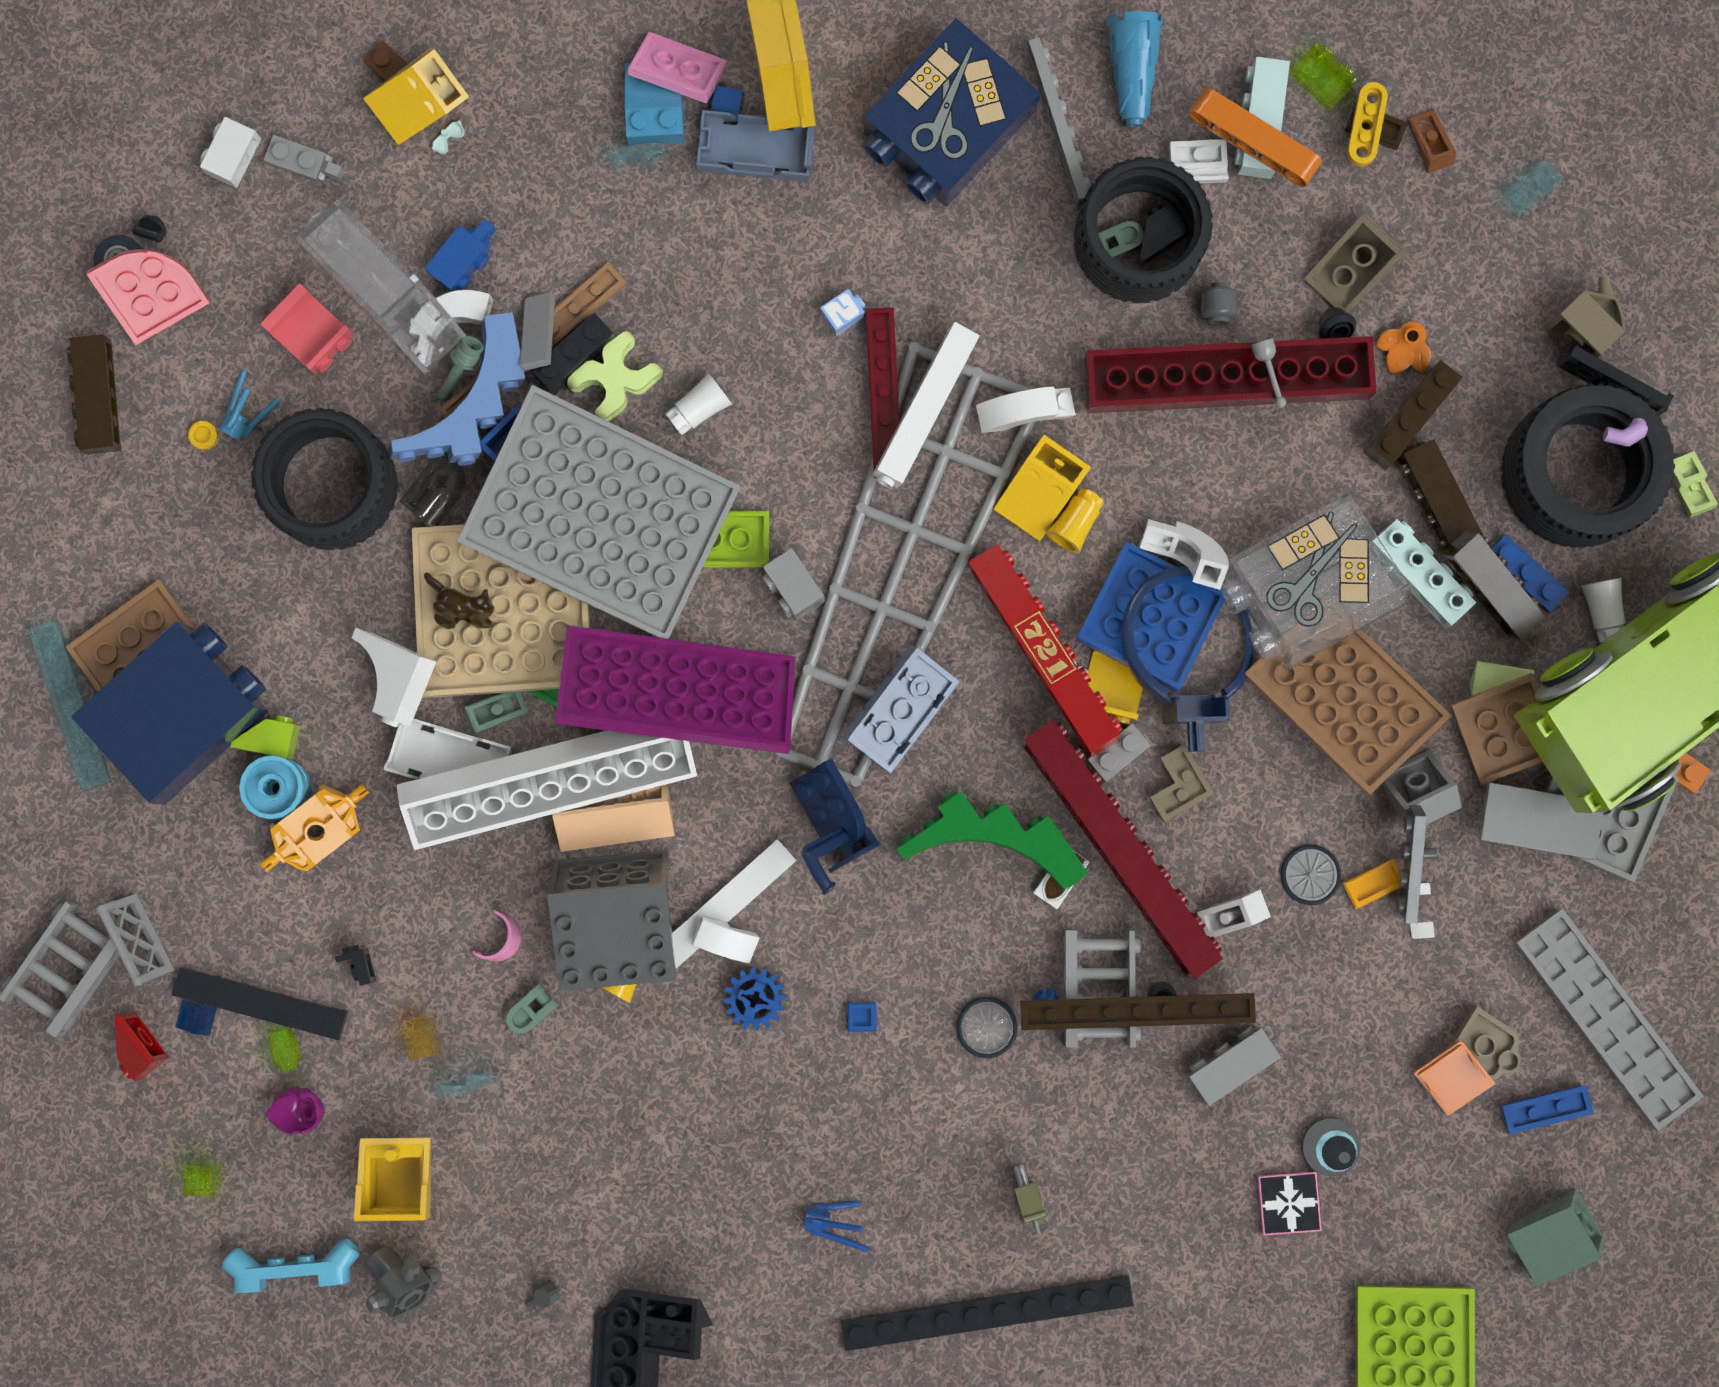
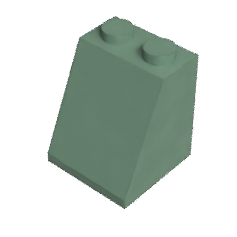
M1576 1188L1511 1225L1507 1234L1508 1237L1506 1238L1512 1252L1518 1253L1522 1260L1521 1266L1528 1279H1533L1536 1286H1540L1600 1260L1605 1243L1602 1232Z

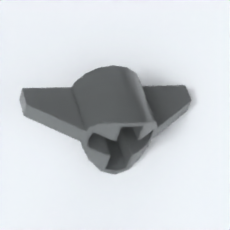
M548 1281L536 1289L533 1294L534 1299L525 1304L527 1307L537 1304L542 1308H546L560 1298L559 1292L561 1289L556 1287L553 1281Z

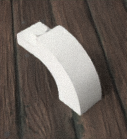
M1054 386L1020 391L976 405L982 433L1005 431L1026 423L1065 419L1076 415L1070 388L1054 389Z
M1148 519L1140 542V549L1174 558L1189 568L1193 576L1192 582L1221 589L1229 567V561L1226 553L1215 540L1200 530L1178 521L1175 526Z

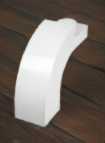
M474 290L453 291L435 298L423 308L415 319L410 331L411 336L415 340L420 341L419 344L416 343L412 352V360H415L414 364L418 369L430 371L437 341L447 328L458 323H470L481 326L484 316L490 315L493 299L490 294Z

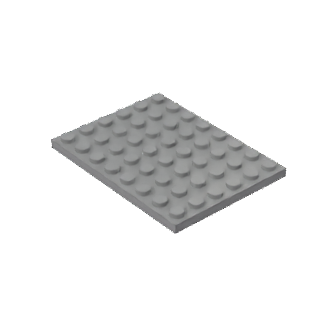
M532 385L457 542L658 638L669 639L741 486Z

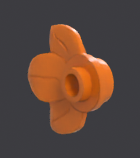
M1415 321L1406 322L1400 329H1388L1379 337L1376 347L1388 351L1386 364L1390 374L1402 372L1410 365L1419 373H1423L1427 369L1431 359V351L1425 343L1427 333L1422 324ZM1411 330L1417 332V338L1414 341H1409L1407 338V334Z

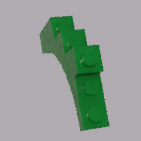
M952 791L940 800L942 805L938 807L943 818L939 820L937 817L929 820L922 826L924 831L916 836L913 833L907 835L899 841L901 846L896 849L903 861L924 850L943 844L967 841L990 843L1013 850L1032 860L1046 871L1063 891H1066L1089 874L1049 816L1045 819H1042L1041 816L1035 818L1026 825L1029 830L1025 832L1006 804L1001 807L997 803L983 812L985 817L980 819L962 791L957 795Z

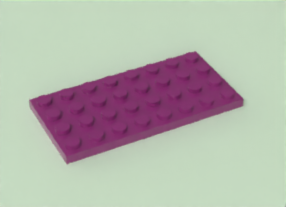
M567 625L555 724L789 754L791 748L795 656Z

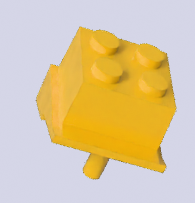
M431 1137L360 1138L354 1221L427 1220L430 1217Z

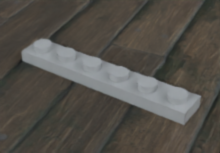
M1035 38L1028 41L1027 52L1077 207L1082 205L1091 183L1088 177L1084 178L1081 170L1084 167L1083 158L1080 151H1075L1072 142L1075 141V133L1072 125H1067L1064 117L1067 114V108L1064 99L1058 98L1056 89L1059 88L1056 73L1050 72L1048 62H1050L1048 48L1046 45L1042 46L1040 38Z

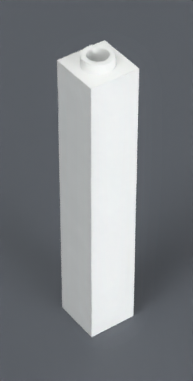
M954 322L948 329L872 474L878 478L877 481L887 488H898L903 484L980 336L957 322Z

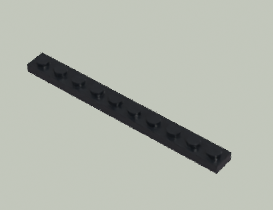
M1126 1275L841 1320L845 1351L1125 1308L1134 1305L1130 1279Z

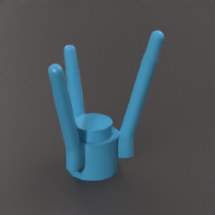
M242 370L227 412L219 430L237 440H240L242 435L249 437L252 430L281 401L277 397L247 426L248 419L241 416L240 412L250 392L249 388L244 389L237 403L247 374L246 370Z

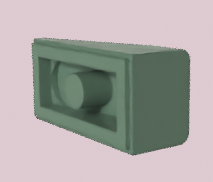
M520 692L499 693L468 705L463 709L473 736L529 713ZM510 697L514 698L518 703L516 711Z

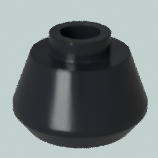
M1329 308L1319 319V336L1321 339L1351 337L1357 326L1356 319L1342 308Z

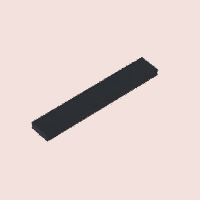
M179 967L172 996L335 1040H341L348 1012L184 967Z

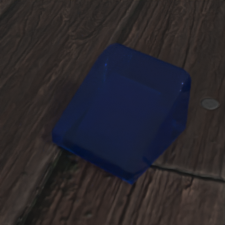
M183 1000L176 1028L196 1035L209 1036L217 1008Z

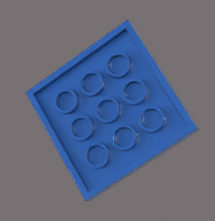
M1126 541L1076 641L1128 667L1121 640L1122 621L1128 602L1145 580L1160 571L1176 566ZM1186 576L1165 580L1154 587L1143 599L1134 622V644L1140 661L1160 684L1176 693L1181 690L1228 593L1222 590L1192 582L1193 577Z

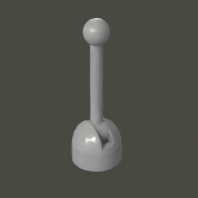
M1273 338L1251 345L1254 356L1266 363L1276 396V407H1285L1286 399L1281 395L1271 363V359L1276 353Z

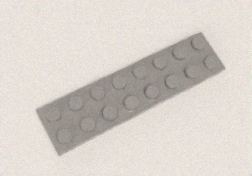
M1559 908L1514 942L1654 1130L1659 1131L1704 1097L1563 908Z

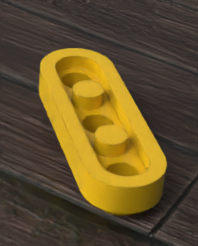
M1377 82L1365 84L1357 97L1347 148L1348 160L1357 167L1369 165L1377 155L1388 99L1386 88ZM1367 96H1373L1376 102L1370 103L1367 100ZM1362 123H1368L1371 129H1363ZM1356 150H1363L1365 157H1359Z

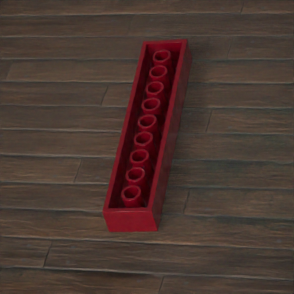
M1373 336L1274 341L1276 353L1271 359V363L1281 395L1286 399V404L1367 400L1377 393ZM1258 342L1088 350L1084 357L1087 414L1275 404L1276 396L1266 363L1258 360L1253 354L1251 345Z
M1052 719L1025 738L1021 745L1185 975L1192 979L1198 978L1223 960L1220 954L1223 951L1222 947L1213 936H1207L1203 931V928L1206 926L1196 912L1192 913L1185 906L1188 900L1179 888L1173 889L1168 882L1172 879L1168 871L1162 864H1155L1151 858L1154 852L1146 841H1139L1134 833L1137 831V828L1128 817L1123 818L1117 810L1120 808V805L1111 793L1105 794L1100 787L1103 784L1100 776L1094 769L1088 770L1083 763L1087 760L1085 755L1077 745L1075 747L1070 745L1066 739L1070 735L1060 722L1055 724Z

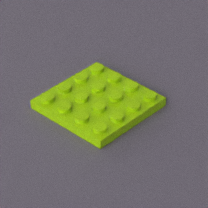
M1355 1285L1356 1387H1475V1289L1473 1287Z

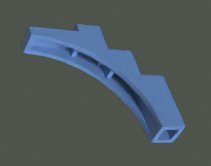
M513 312L484 316L481 322L484 349L481 354L480 368L474 386L466 399L451 415L434 427L414 436L391 441L388 447L390 459L398 458L399 462H407L416 459L415 456L427 455V458H437L443 456L444 452H447L449 463L457 462L460 466L475 463V460L479 458L482 452L477 425H480L481 429L495 427L504 415L499 389L502 392L518 390L525 380L524 369L520 365L521 353Z

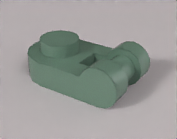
M1133 221L1120 223L1099 233L1104 248L1114 259L1137 249L1144 235L1141 226ZM1114 239L1117 247L1109 249L1107 241Z
M539 983L510 1009L506 1018L507 1025L514 1033H527L560 1004L554 998L551 1000L544 992L546 990L545 987ZM535 999L543 1007L537 1013L530 1006Z

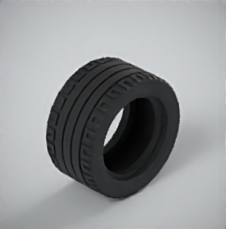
M1603 384L1571 387L1540 404L1528 413L1517 424L1518 426L1514 428L1512 435L1507 440L1508 444L1504 448L1505 454L1502 456L1503 464L1501 465V470H1503L1501 479L1504 483L1502 486L1506 490L1505 497L1510 502L1508 503L1509 506L1515 510V516L1518 515L1519 521L1527 525L1526 528L1534 531L1535 535H1541L1544 540H1550L1553 544L1559 543L1564 547L1570 545L1571 548H1586L1588 546L1593 547L1604 544L1643 525L1644 522L1648 521L1658 511V507L1663 505V500L1668 496V490L1672 486L1671 479L1674 478V446L1671 444V436L1668 434L1666 425L1662 423L1661 417L1656 414L1654 409L1648 406L1649 404L1646 401L1641 400L1639 396L1632 395V392L1624 391L1620 387L1614 388L1612 385L1604 386ZM1635 418H1642L1646 421L1648 431L1644 438L1631 446L1617 444L1625 461L1626 480L1620 497L1610 509H1584L1570 503L1560 495L1552 484L1547 469L1548 447L1552 437L1560 427L1582 424L1592 426L1604 432L1606 427L1624 430L1630 426Z

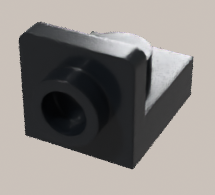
M354 945L341 949L343 955L335 956L336 962L353 959L354 964H351L352 976L355 981H359L360 986L377 982L368 948L359 949V945Z

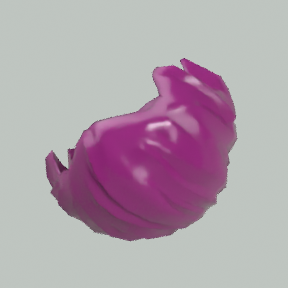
M295 1086L278 1094L265 1114L279 1131L290 1136L295 1134L304 1135L308 1131L312 1132L320 1124L325 1114V1106L318 1095L310 1089Z

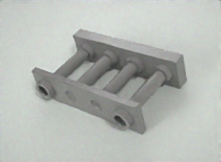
M74 901L61 903L52 913L51 917L53 920L15 975L8 977L1 987L3 992L0 995V1000L2 1002L12 1001L16 996L47 1017L50 1026L46 1032L54 1038L63 1037L120 956L110 935L104 936L73 914L79 905ZM65 924L99 946L101 952L95 961L87 960L56 938ZM121 937L125 946H127L130 941ZM48 948L82 970L84 977L78 985H72L39 962ZM32 972L66 995L67 1001L61 1009L53 1008L23 987V984Z
M1063 930V999L1113 998L1082 997V994H1077V982H1082V979L1127 980V997H1136L1135 953H1140V936H1135V930H1126V939H1082V936H1077V930ZM1082 950H1126L1127 968H1082V965H1077V953H1082ZM1141 1027L1064 1029V1046L1078 1047V1041H1082L1083 1038H1127V1046L1136 1048V1041L1141 1040Z

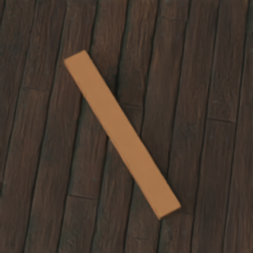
M608 261L554 308L552 349L627 284L626 280ZM522 337L518 339L520 353L522 347ZM476 377L438 410L445 418L451 415L466 399L474 386Z

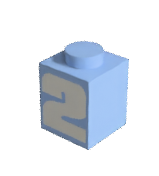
M847 289L821 306L820 314L835 336H838L864 319L863 309L866 306L857 293L852 295L850 290Z

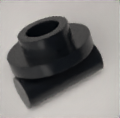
M151 215L142 216L139 223L133 227L134 235L159 243L162 242L167 233L163 221Z

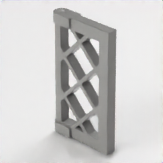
M137 894L99 905L96 908L132 979L134 987L141 986L148 981L174 971ZM127 906L131 907L135 917L126 913ZM110 912L118 916L116 926L109 914ZM124 919L135 925L133 935L121 929ZM141 929L148 943L139 939ZM121 937L131 941L129 952ZM137 945L148 950L146 961L134 955ZM153 955H155L160 965L159 968L151 964ZM134 963L144 967L143 974H139Z

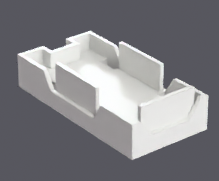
M413 718L411 726L398 724L392 749L383 770L417 780L510 756L513 748ZM423 725L433 727L434 734L421 730ZM478 741L491 744L489 750L476 746ZM409 768L422 772V775L419 777L410 775Z

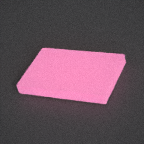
M648 32L628 67V75L707 104L725 70L727 60Z

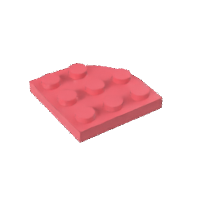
M146 249L125 251L86 271V275L135 345L209 304V299L189 270L178 260L158 251Z

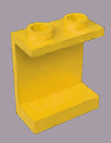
M1093 650L1088 669V675L1091 679V682L1088 683L1094 693L1096 691L1100 692L1107 704L1104 709L1109 716L1114 715L1119 723L1123 725H1129L1130 721H1137L1139 715L1137 710L1143 688L1136 681L1128 667Z

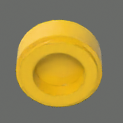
M198 421L190 427L188 438L190 443L197 449L209 450L218 442L219 434L216 427L211 423Z

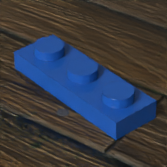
M1506 534L1491 548L1494 553L1501 555L1508 564L1506 568L1509 572L1522 580L1525 585L1523 587L1525 592L1537 599L1541 604V608L1547 613H1551L1570 592Z
M1579 1085L1499 1105L1507 1134H1514L1594 1114L1587 1085Z

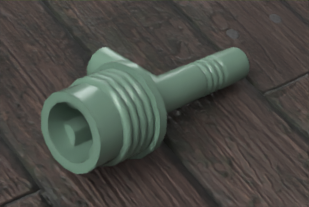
M465 336L451 352L450 357L455 364L437 393L440 399H448L464 370L470 371L477 367L478 360L484 349L483 344L477 338Z

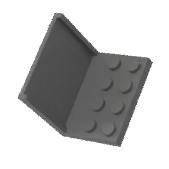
M669 850L554 860L547 899L560 991L676 981L677 974L667 895L670 863Z

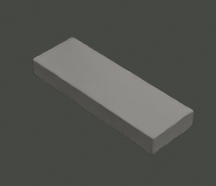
M551 292L525 298L520 365L524 371L551 365L555 297Z

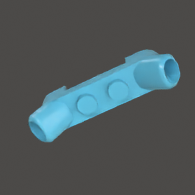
M346 1238L339 1239L323 1259H315L314 1255L297 1256V1261L286 1262L285 1257L267 1259L268 1264H260L244 1249L235 1248L223 1260L222 1269L234 1278V1293L260 1292L267 1287L266 1279L318 1275L319 1287L333 1286L351 1282L350 1267L358 1259L360 1252L359 1248Z

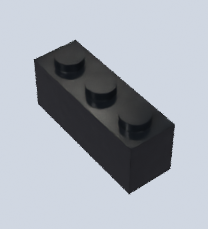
M593 313L552 349L551 365L534 368L531 371L550 394L556 395L567 385L568 378L585 362L595 360L600 356L603 348L615 336L604 322Z

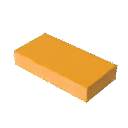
M1395 858L1342 883L1354 909H1358L1401 888L1398 881L1400 868Z

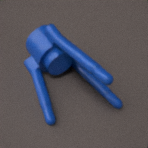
M860 1201L831 1204L816 1203L815 1208H807L805 1231L812 1232V1236L824 1237L865 1252L870 1250L868 1246L827 1232L829 1227L861 1232L863 1230L862 1226L830 1221L831 1213H825V1211L858 1207L861 1204Z

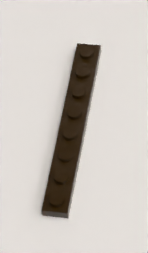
M1255 993L1020 1001L1021 1030L1256 1023Z

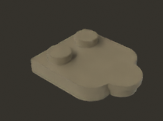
M1473 1005L1447 1049L1462 1040L1493 1080L1498 1079L1502 1074H1514L1521 1064V1057L1517 1051L1519 1046L1518 1034L1478 1006Z

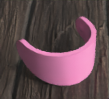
M494 909L493 913L503 918L507 925L508 937L506 944L498 953L491 956H484L474 950L472 954L488 961L498 962L504 961L515 954L520 945L521 935L517 924L512 918Z

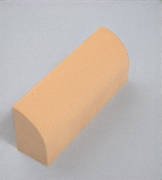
M667 784L553 814L561 852L675 836Z

